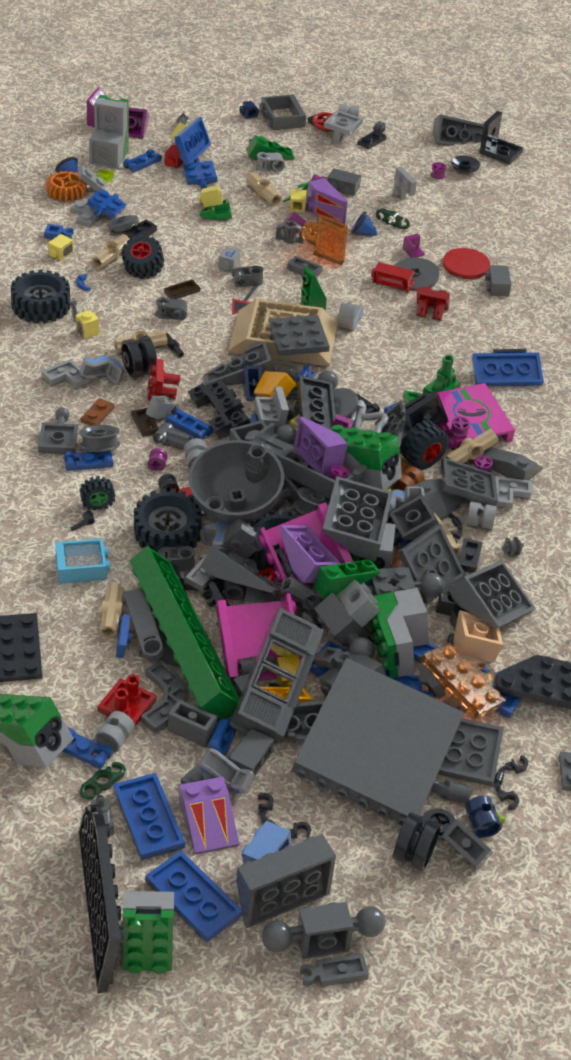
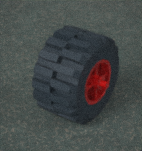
M139 235L137 238L132 237V240H128L127 244L123 245L121 253L125 270L128 274H133V277L137 278L139 276L141 279L144 277L149 279L150 276H156V273H159L161 268H163L164 256L159 241L155 240L154 237L149 238L148 235H145V237Z
M424 420L421 423H417L406 433L400 446V453L419 470L429 468L435 465L445 454L449 446L448 435L430 420Z

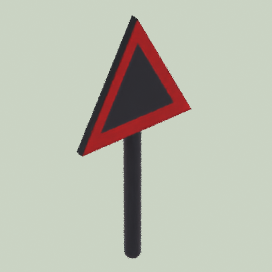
M258 284L252 288L243 301L232 299V315L238 313L240 309L251 303L246 301L257 289Z

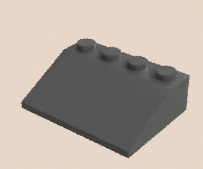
M336 476L322 532L355 556L376 561L382 543L393 492Z
M503 560L464 576L448 589L452 599L461 608L495 629L536 609Z
M323 834L316 837H308L303 842L288 845L283 850L268 853L258 860L245 862L237 868L236 882L246 929L330 894L336 854Z

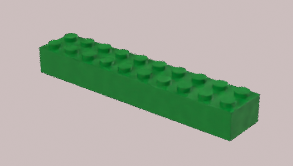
M146 546L129 560L133 567L131 571L138 578V585L146 594L145 600L152 607V614L159 621V628L167 637L166 643L173 650V657L182 668L180 670L181 674L188 680V688L197 699L195 701L198 708L216 715L220 720L229 719L233 716L240 698L170 561Z

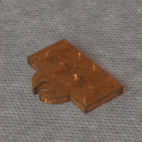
M321 215L318 216L317 223H304L301 228V236L308 243L314 245L313 255L331 261L333 264L343 265L348 226Z
M450 642L421 656L420 660L476 719L501 707L506 701L493 688L496 682L494 669L490 668L487 673L481 671L487 663L485 660L470 655L463 657Z

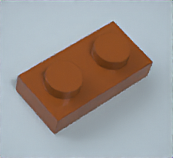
M99 398L81 417V422L90 426L100 425L115 408L114 403Z

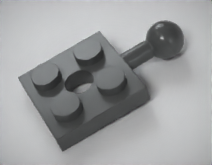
M63 407L58 408L55 412V417L58 420L57 423H42L38 452H76L79 425L65 424V421L69 418V411Z

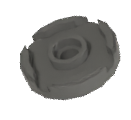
M136 215L122 216L109 222L108 228L111 232L113 230L114 232L126 231L131 229L133 224L137 226L139 220Z

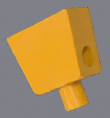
M265 371L254 390V394L256 397H273L275 386L283 388L286 398L296 386V383L287 373Z

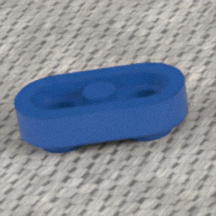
M221 719L217 724L212 739L209 741V749H215L224 756L227 754L236 733V729L230 726L231 719Z

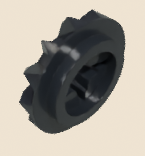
M431 809L422 816V828L427 821L433 820L436 822L437 819L442 825L438 838L444 841L443 833L456 819L450 812L444 809Z

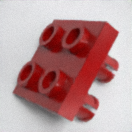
M418 287L416 297L417 304L419 305L416 316H420L422 312V317H426L428 306L435 307L432 319L436 320L438 315V320L442 321L444 309L449 310L450 293L445 290L435 291L429 287Z
M156 359L155 365L151 367L152 378L148 380L147 389L150 390L148 391L147 400L151 401L152 396H166L176 399L177 388L165 387L163 383L179 386L181 375L166 373L164 371V360Z
M131 674L126 678V681L121 678L97 706V712L109 717L112 712L120 711L128 715L136 727L141 721V715L149 711L157 701V695L139 687V676Z

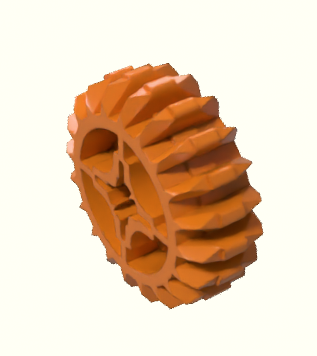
M73 171L55 172L47 178L45 184L47 195H50V198H54V200L59 199L60 202L65 200L67 203L68 200L72 202L74 199L79 200L87 192V184L79 178L78 172L73 173Z

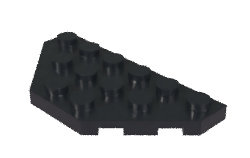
M532 656L497 672L495 692L571 709V662L548 656Z

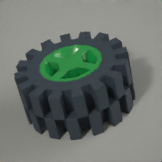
M96 476V479L91 477L90 481L86 479L84 481L85 484H81L79 489L81 501L88 510L91 508L92 510H102L103 507L108 509V505L112 506L113 502H115L116 495L110 479L106 480V477L100 479V476Z

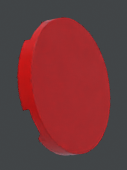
M470 248L452 249L443 258L444 269L449 274L463 277V279H478L485 276V272L488 271L490 260L485 254Z

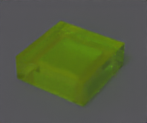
M100 169L97 177L102 178L104 182H112L115 171Z

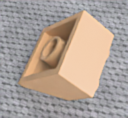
M459 611L453 640L456 654L483 662L494 663L503 646L500 629L493 628L469 612Z

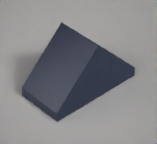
M249 365L243 368V388L246 401L255 400L254 390L262 377L261 365Z

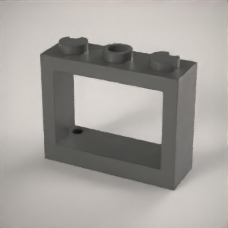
M294 94L261 97L259 109L260 112H263V117L267 119V124L272 130L305 127L306 114ZM289 108L292 116L275 117L272 110Z

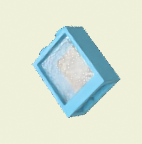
M103 539L55 542L59 583L107 579V572H110V562L105 559L108 558V548L103 546Z

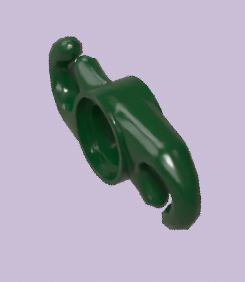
M383 208L376 211V218L380 220L381 216L379 213H382L384 216L382 221H385L386 224H391L393 227L408 229L410 226L409 220L407 218L404 219L395 211ZM390 216H393L396 222L391 221ZM404 219L406 225L402 224L401 220Z
M113 762L111 766L113 768H120L119 772H112L110 766L96 771L91 778L81 785L79 791L81 797L87 800L94 798L93 794H86L85 790L93 789L95 795L110 789L113 784L124 777L125 766L120 762ZM101 777H105L109 780L105 784H100L97 782V780Z

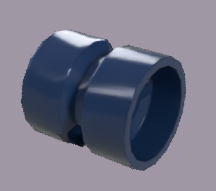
M485 795L477 796L466 803L465 811L469 821H471L470 824L476 837H490L499 833L502 829V824L491 797Z

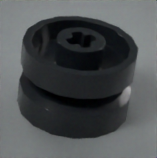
M145 335L136 338V341L128 339L121 343L122 360L131 378L138 377L143 372L151 374V367L156 363L157 354L150 337Z
M410 812L398 834L392 857L393 860L404 864L412 855V867L424 871L435 849L441 824L429 820L422 828V816Z

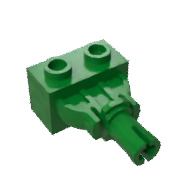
M443 356L442 367L437 370L436 379L423 388V393L431 394L434 391L442 392L460 388L461 382L456 379L454 375L455 369L452 368L453 356Z

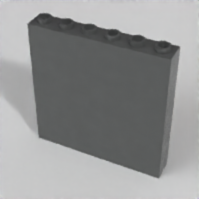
M346 658L294 761L291 772H294L301 779H308L320 788H327L335 792L339 797L348 798L356 802L358 806L369 808L379 816L390 818L400 826H403L410 812L420 815L464 712Z

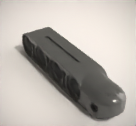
M141 588L124 592V598L143 656L151 662L161 659L164 649L149 604L145 600V592Z

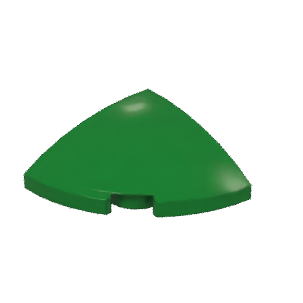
M229 199L223 200V203L220 205L208 207V211L205 207L199 212L201 217L208 219L224 220L232 218Z

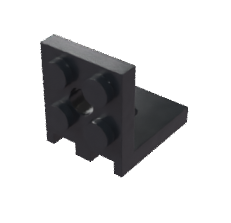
M496 111L484 122L479 153L511 164L523 153L524 147L498 138L502 112Z
M436 391L430 395L425 392L405 405V424L409 429L424 420H430L436 425L443 420L445 423L449 422L440 396Z

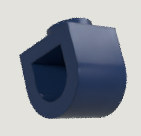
M243 101L242 106L239 107L240 114L245 119L256 118L259 114V109L252 101Z

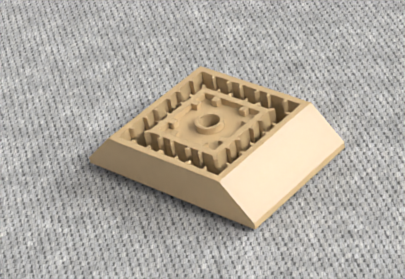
M255 299L239 310L228 353L242 355L245 353L244 350L265 341L272 359L329 367L337 323L320 307ZM318 315L330 345L329 352L279 356L268 325L269 319Z

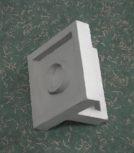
M337 110L324 122V128L333 130V143L339 144L347 135L350 136L362 125L363 118Z
M275 386L273 397H255L254 405L258 420H263L267 426L271 423L275 424V434L276 429L286 423L289 412L283 388Z

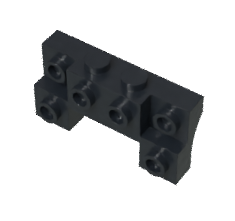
M221 379L207 387L201 383L188 391L197 408L211 402L219 416L208 421L218 439L229 434L231 428L251 423L242 410L244 405L239 398L236 399L237 396L232 388L228 389Z

